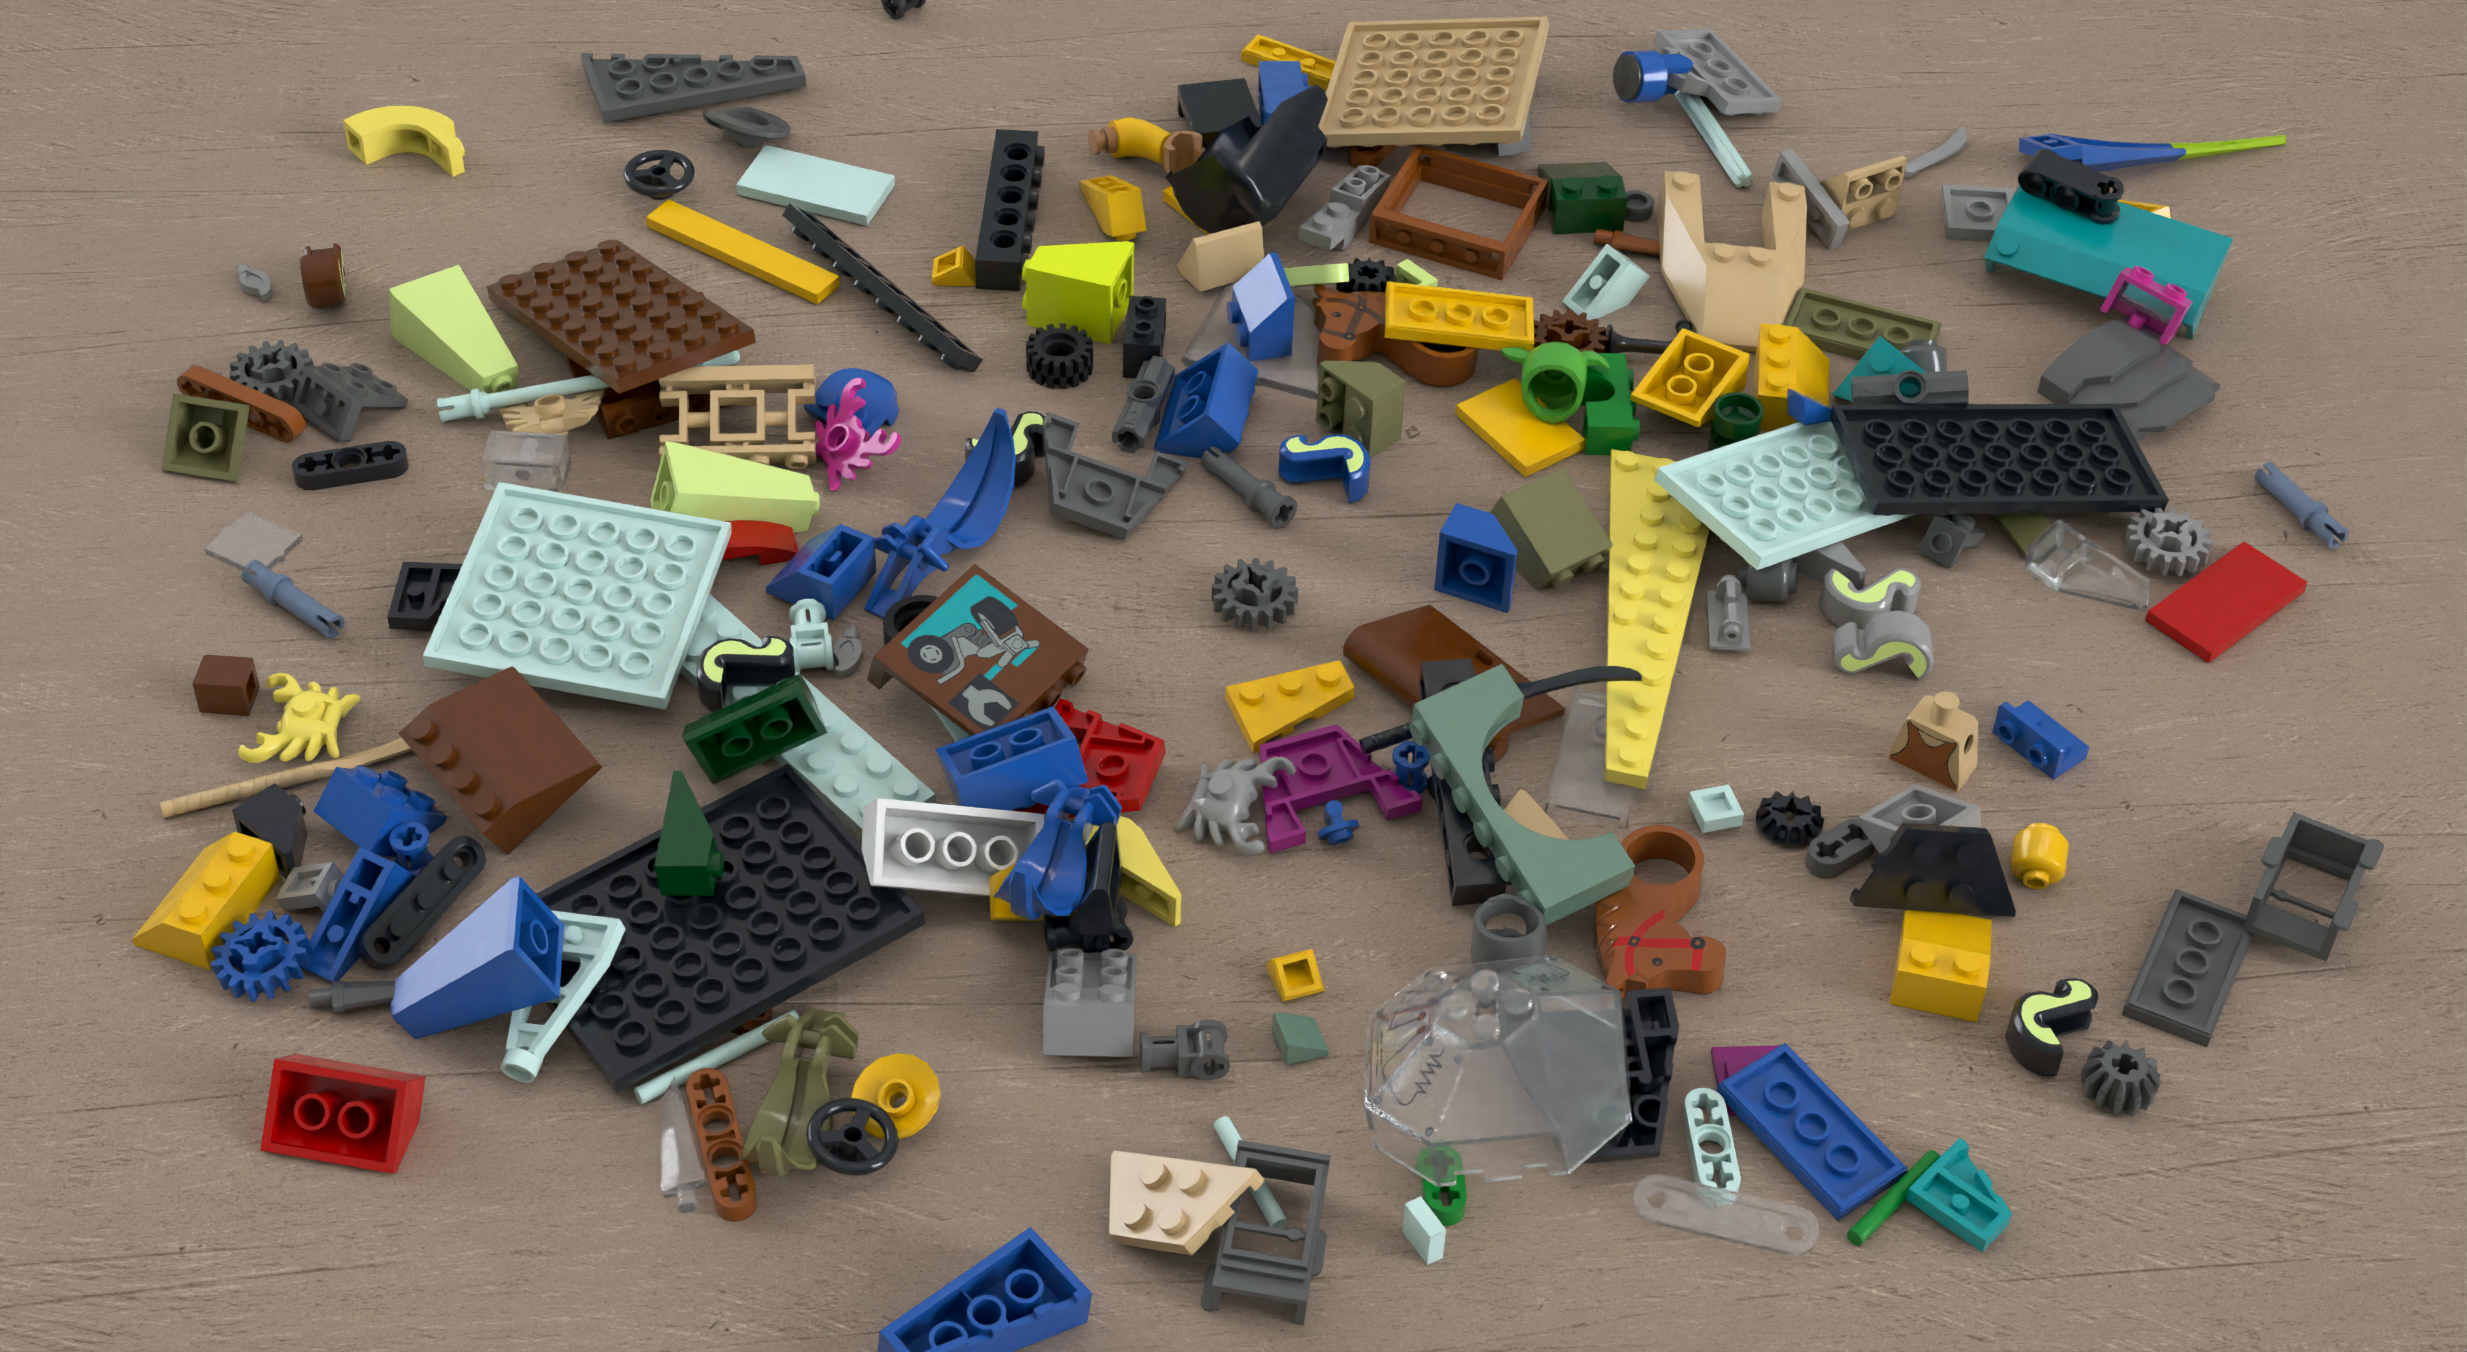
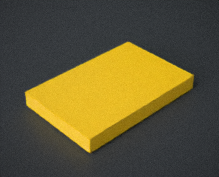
M1516 378L1456 405L1455 415L1524 477L1532 475L1585 449L1586 439L1565 421L1554 424L1541 421L1528 410L1523 400L1521 383ZM1537 398V401L1541 406L1549 408L1539 398Z

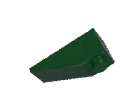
M673 771L655 861V871L661 896H713L716 878H722L724 874V854L722 851L716 850L713 832L683 772Z

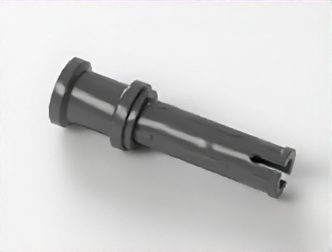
M1218 447L1210 448V451L1216 457L1207 450L1204 452L1201 458L1202 467L1209 470L1243 496L1247 507L1251 511L1262 513L1267 517L1268 523L1276 529L1283 528L1292 521L1297 511V503L1292 497L1288 495L1283 496L1277 492L1275 485L1271 481L1257 479L1224 454Z

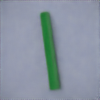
M1928 1150L1847 1232L1849 1241L1856 1246H1861L1906 1200L1908 1189L1941 1156L1934 1150Z

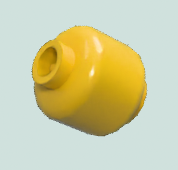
M2032 823L2014 836L2010 859L2011 872L2016 878L2022 880L2025 886L2032 889H2045L2048 885L2059 882L2066 874L2069 852L2067 839L2056 827L2050 824Z

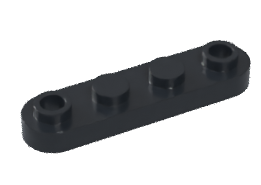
M467 836L455 837L444 845L361 934L358 940V952L361 959L368 966L375 969H386L398 962L483 870L486 856L482 846L475 839ZM454 856L462 860L463 867H459L455 863ZM374 942L379 943L383 947L384 954H380L375 950Z

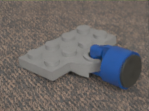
M1712 29L1658 30L1654 43L1662 50L1661 54L1654 50L1626 51L1619 56L1614 66V88L1619 98L1626 103L1656 102L1662 96L1675 94L1679 90L1692 95L1706 96L1720 113L1734 116L1745 113L1761 115L1768 112H1778L1783 101Z

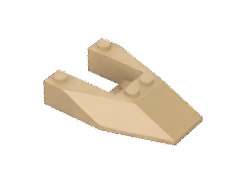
M1664 171L1657 199L1661 273L1684 316L1691 322L1694 333L1741 351L1756 352L1761 323L1785 325L1800 287L1802 288L1804 284L1807 219L1804 185H1796L1789 182H1769L1761 212L1764 248L1744 247L1725 243H1705L1699 174H1691L1684 171Z

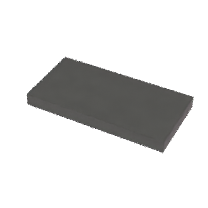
M2175 889L2125 1003L2122 1015L2207 1047L2254 934L2242 929L2247 915Z

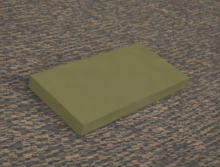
M1801 287L1785 322V326L1798 327L1820 350L1861 360L1879 336L1897 350L1907 347V341L1937 340L1942 323Z

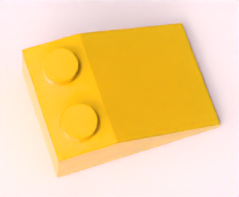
M1682 328L1632 392L1630 400L1699 427L1713 419L1715 402L1720 396L1727 393H1741L1744 390L1750 354Z
M1904 910L1889 1004L1978 1022L1988 982L1991 959L1992 920L1959 913Z

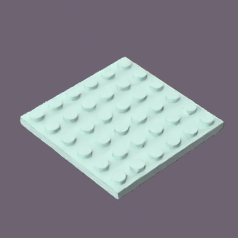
M499 482L424 651V667L487 678L513 666L531 686L666 710L731 537V523Z

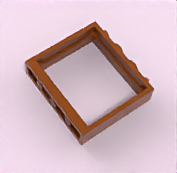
M1417 144L1371 213L1369 243L1503 280L1546 209L1549 180ZM1421 154L1427 155L1421 160ZM1420 181L1523 209L1504 242L1400 213Z

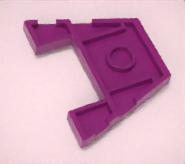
M1337 724L1260 745V764L1273 757H1285L1293 762L1296 769L1294 775H1289L1284 769L1274 771L1272 776L1276 777L1278 782L1276 788L1262 785L1267 847L1270 853L1305 844L1306 831L1295 811L1332 800L1370 791L1387 821L1422 811L1423 799L1421 795L1414 789L1411 792L1406 790L1399 784V777L1390 769L1383 770L1371 760V753L1364 755L1360 744Z

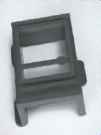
M2293 812L2282 837H2272L2262 856L2261 862L2267 866V869L2253 897L2242 929L2327 962L2339 931H2346L2350 928L2358 909V904L2353 900L2366 869H2375L2384 848L2383 843L2376 839L2367 840ZM2287 857L2349 880L2336 912L2288 895L2286 891L2273 889ZM2271 895L2278 901H2286L2332 919L2329 928L2266 904L2269 896Z
M1238 1140L1235 1163L1230 1166L1256 1169L1264 1178L1314 1186L1307 1231L1300 1232L1295 1227L1288 1230L1236 1221L1240 1202L1239 1196L1230 1205L1235 1213L1223 1224L1217 1262L1210 1265L1206 1272L1201 1306L1205 1311H1219L1222 1292L1296 1304L1294 1324L1304 1325L1311 1276L1319 1275L1323 1267L1327 1235L1324 1231L1319 1230L1331 1155ZM1234 1230L1283 1237L1291 1242L1305 1241L1302 1260L1233 1249L1231 1247Z

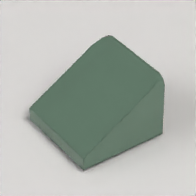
M1282 1012L1273 1013L1272 1034L1286 1066L1329 1055L1327 1045L1314 1018Z

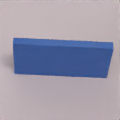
M1786 1043L1718 1083L1716 1092L1724 1098L1725 1103L1837 1221L1896 1184L1908 1170Z

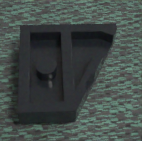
M403 562L387 616L389 629L431 630L438 622L463 564Z

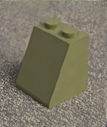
M1564 468L1501 496L1489 512L1495 515L1518 550L1515 570L1537 591L1550 585L1554 589L1559 588L1574 578L1573 574L1581 570L1585 574L1595 571L1605 563L1603 557L1613 546Z

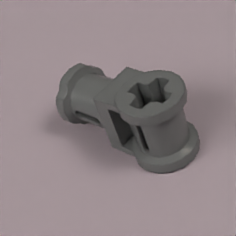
M1202 1020L1192 1025H1176V1036L1149 1037L1148 1033H1140L1142 1073L1149 1072L1151 1068L1177 1067L1178 1077L1195 1076L1202 1080H1214L1225 1076L1230 1069L1229 1056L1224 1051V1043L1228 1037L1226 1026L1216 1020ZM1206 1033H1210L1211 1040L1207 1041ZM1208 1059L1211 1060L1210 1067H1207L1206 1060Z

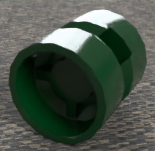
M1734 392L1720 396L1715 402L1708 445L1709 451L1758 436L1764 411L1761 402L1746 393Z

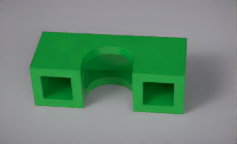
M1598 353L1609 364V370L1606 371L1599 365L1587 366V381L1580 404L1585 406L1582 428L1583 438L1586 439L1584 452L1585 455L1610 456L1611 449L1631 451L1632 441L1639 440L1640 422L1639 418H1633L1636 415L1637 403L1630 400L1632 394L1630 391H1633L1634 372L1633 369H1627L1626 355Z

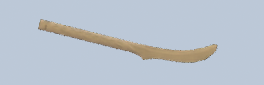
M401 737L382 746L346 757L313 763L312 765L309 764L297 767L296 769H289L188 796L162 801L160 806L163 817L168 818L185 812L255 796L274 783L282 789L314 781L315 779L328 778L332 776L336 767L355 769L357 765L366 766L410 752L412 749Z

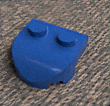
M847 368L834 372L815 392L816 404H805L803 406L810 416L827 425L826 416L829 406L835 404L839 413L841 394L844 387L849 381L855 378H862L866 382V388L858 390L855 398L857 396L865 400L866 404L856 411L853 416L858 417L862 421V427L870 433V438L883 423L889 426L894 424L899 408L897 406V392L890 381L876 373L857 368Z

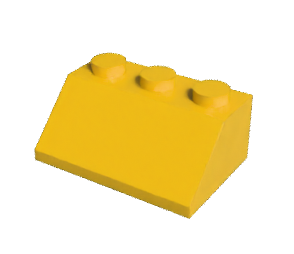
M1761 323L1755 353L1753 397L1759 400L1764 408L1760 430L1773 431L1799 422L1788 415V389H1793L1829 407V358L1798 327Z
M234 831L204 848L132 938L133 945L211 970V962L216 960L212 948L224 945L219 935L222 932L232 934L235 931L233 922L236 920L245 925L249 920L250 914L255 913L281 879L273 844Z

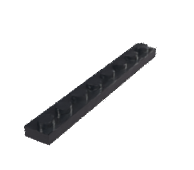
M789 203L782 216L793 224L790 229L793 233L806 241H813L814 243L811 248L827 259L831 257L835 260L832 266L848 277L852 275L856 278L853 284L868 295L873 293L877 296L874 302L891 314L895 312L898 315L896 321L911 332L916 330L920 333L917 339L922 344L934 351L937 349L941 351L942 354L939 358L944 363L956 370L963 366L974 372L983 360L813 214Z

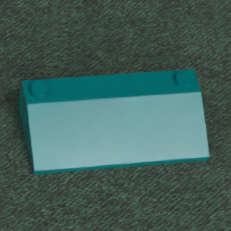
M2020 185L2018 186L1995 229L1984 256L1986 271L1993 273L1998 263L2106 299L2122 270L2126 267L2133 269L2134 266H2141L2155 275L2153 281L2165 287L2168 283H2171L2187 292L2185 298L2193 303L2181 324L2186 327V337L2193 339L2233 238L2118 202L2120 206L2118 219L2114 223L2101 225L2070 210L2062 209L2042 198L2029 195ZM2129 284L2124 293L2170 319L2176 311V308L2132 284Z

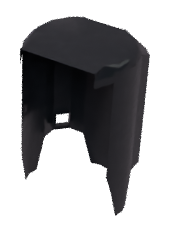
M1315 84L1281 102L1260 130L1253 124L1250 116L1221 130L1193 165L1174 174L1171 170L1165 178L1171 184L1174 196L1185 215L1198 227L1210 234L1260 221L1263 227L1275 219L1326 153L1327 138L1318 127L1328 102L1324 90L1318 84Z

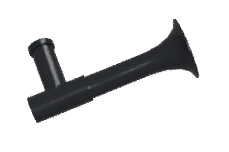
M1687 319L1679 320L1675 324L1677 333L1682 328L1691 331V322ZM1609 324L1606 328V337H1608L1606 353L1637 352L1662 355L1673 341L1629 338L1617 334L1613 330L1612 324Z

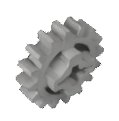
M2170 507L2168 512H2163L2161 508H2156L2153 513L2141 510L2139 517H2131L2124 541L2127 542L2126 552L2135 553L2133 559L2135 563L2145 561L2147 563L2146 570L2151 571L2157 567L2160 568L2161 575L2164 576L2167 575L2168 570H2174L2178 577L2183 575L2184 569L2191 573H2196L2198 565L2203 567L2206 565L2213 540L2209 539L2211 535L2210 529H2201L2203 525L2201 519L2192 521L2190 519V512L2186 511L2180 515L2176 513L2175 507Z

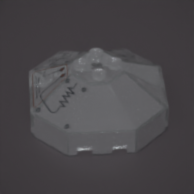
M1556 955L1428 968L1366 1017L1364 1108L1373 1147L1437 1187L1456 1185V1175L1482 1173L1484 1183L1522 1179L1521 1169L1548 1166L1550 1176L1570 1174L1632 1122L1629 1062L1626 1044L1627 1030L1620 990ZM1494 1006L1495 1015L1485 1014L1479 1016V1008L1489 1009Z

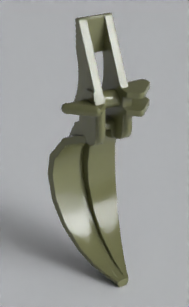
M808 1008L798 1020L788 1014L763 1029L762 1035L766 1040L782 1042L785 1045L782 1052L781 1068L754 1117L741 1151V1159L758 1164L762 1174L785 1177L791 1169L812 1170L821 1164L809 1149L806 1130L808 1122L815 1111L822 1105L832 1101L826 1080L831 1056L855 1059L859 1032L845 1019L846 1013ZM804 1048L815 1050L813 1059L802 1057ZM832 1116L823 1123L821 1131L833 1130Z

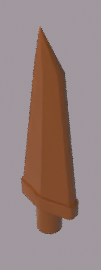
M1596 229L1594 243L1608 244L1616 250L1621 249L1660 255L1659 241L1624 233L1619 230L1611 232Z

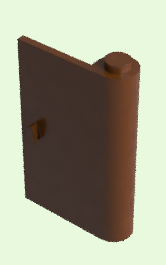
M1430 604L1363 624L1351 632L1343 646V655L1412 710L1414 704L1421 701L1418 682L1422 662L1472 659L1474 674H1481L1503 664L1515 683L1531 682ZM1546 693L1523 700L1520 717L1503 727L1487 746L1493 748L1495 763L1506 754L1508 750L1507 742L1511 733L1562 716L1566 708Z

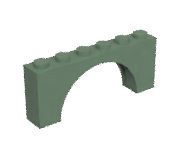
M1500 664L1415 703L1409 728L1415 742L1419 746L1424 745L1430 754L1431 765L1436 775L1441 780L1445 778L1451 787L1452 797L1458 810L1461 813L1467 812L1474 823V833L1479 843L1484 848L1489 847L1495 856L1496 868L1505 882L1510 881L1518 893L1517 896L1533 904L1541 911L1547 926L1629 886L1635 865L1613 831L1602 836L1582 840L1548 837L1516 822L1493 798L1485 781L1482 756L1492 738L1503 727L1520 717L1524 695L1505 666Z

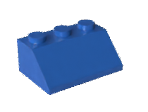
M1227 342L1176 374L1154 448L1161 453L1202 458L1206 450L1216 457L1210 451V448L1215 446L1221 449L1223 453H1230L1235 450L1242 441L1241 435L1249 415L1248 409L1251 398L1255 393V383L1259 370Z
M1054 706L936 749L958 806L1007 811L1026 809L1037 803L1031 797L1032 791L1053 780L1060 779L1066 788L1089 782L1076 737Z

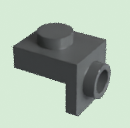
M1965 514L1934 516L1919 546V551L1946 567H1953L1962 549L1978 547L1985 532L1974 526L1976 521Z

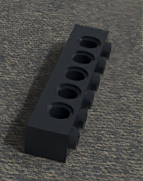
M996 129L975 258L976 289L1020 290L1022 269L1025 261L1029 259V255L1025 254H1031L1032 251L1031 232L1035 230V210L1038 209L1039 190L1037 188H1041L1042 167H1044L1045 146H1039L1038 131Z
M1472 659L1422 662L1418 682L1421 701L1479 675L1474 674ZM1486 747L1482 756L1485 781L1493 798L1501 806L1498 784H1492L1490 772H1494L1495 768L1493 748ZM1431 765L1452 906L1483 904L1490 897L1505 894L1506 886L1512 885L1510 881L1505 882L1496 868L1495 856L1489 847L1484 848L1479 843L1474 833V823L1464 817V815H1468L1467 812L1461 813L1458 810L1452 797L1451 787L1445 778L1441 780L1436 775ZM1479 852L1487 858L1476 859L1470 856L1469 853Z

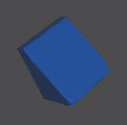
M1788 389V415L1804 425L1831 421V408L1793 389Z

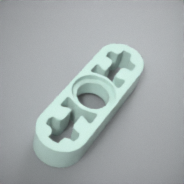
M1697 1088L1687 1094L1682 1113L1696 1191L1700 1200L1706 1205L1724 1208L1736 1201L1741 1182L1724 1098L1715 1090ZM1698 1107L1705 1108V1111L1710 1114L1709 1124L1703 1125V1113ZM1707 1140L1715 1141L1722 1146L1723 1151L1718 1154H1709L1703 1151L1699 1144ZM1719 1170L1720 1184L1725 1188H1717V1184L1712 1181L1714 1171Z

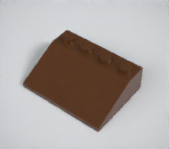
M513 666L429 704L398 733L480 832L507 855L602 768L601 764Z

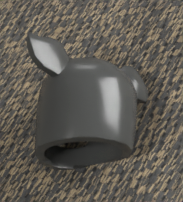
M1509 894L1490 897L1478 907L1474 914L1471 942L1473 966L1459 970L1450 968L1446 972L1452 985L1461 992L1468 994L1479 992L1484 985L1501 991L1522 990L1533 983L1539 988L1544 987L1549 990L1572 988L1574 986L1571 975H1567L1568 972L1565 969L1547 965V932L1545 918L1541 911L1521 897ZM1502 913L1517 914L1524 918L1526 935L1519 934L1511 928L1487 930L1485 927L1488 919L1494 915ZM1473 971H1475V972H1481V973H1479V975H1477V974H1472V973H1474ZM1512 971H1516V972H1519L1520 974H1519V975H1516V974H1513V973H1511V972H1512ZM1551 974L1556 975L1555 977H1556L1559 981L1555 980V978H1554ZM1530 976L1537 978L1534 981H1528L1533 980ZM1541 977L1545 978V979H1543V980H1544L1545 982H1547V983H1544V982L1540 981V980H1541L1540 978H1541Z

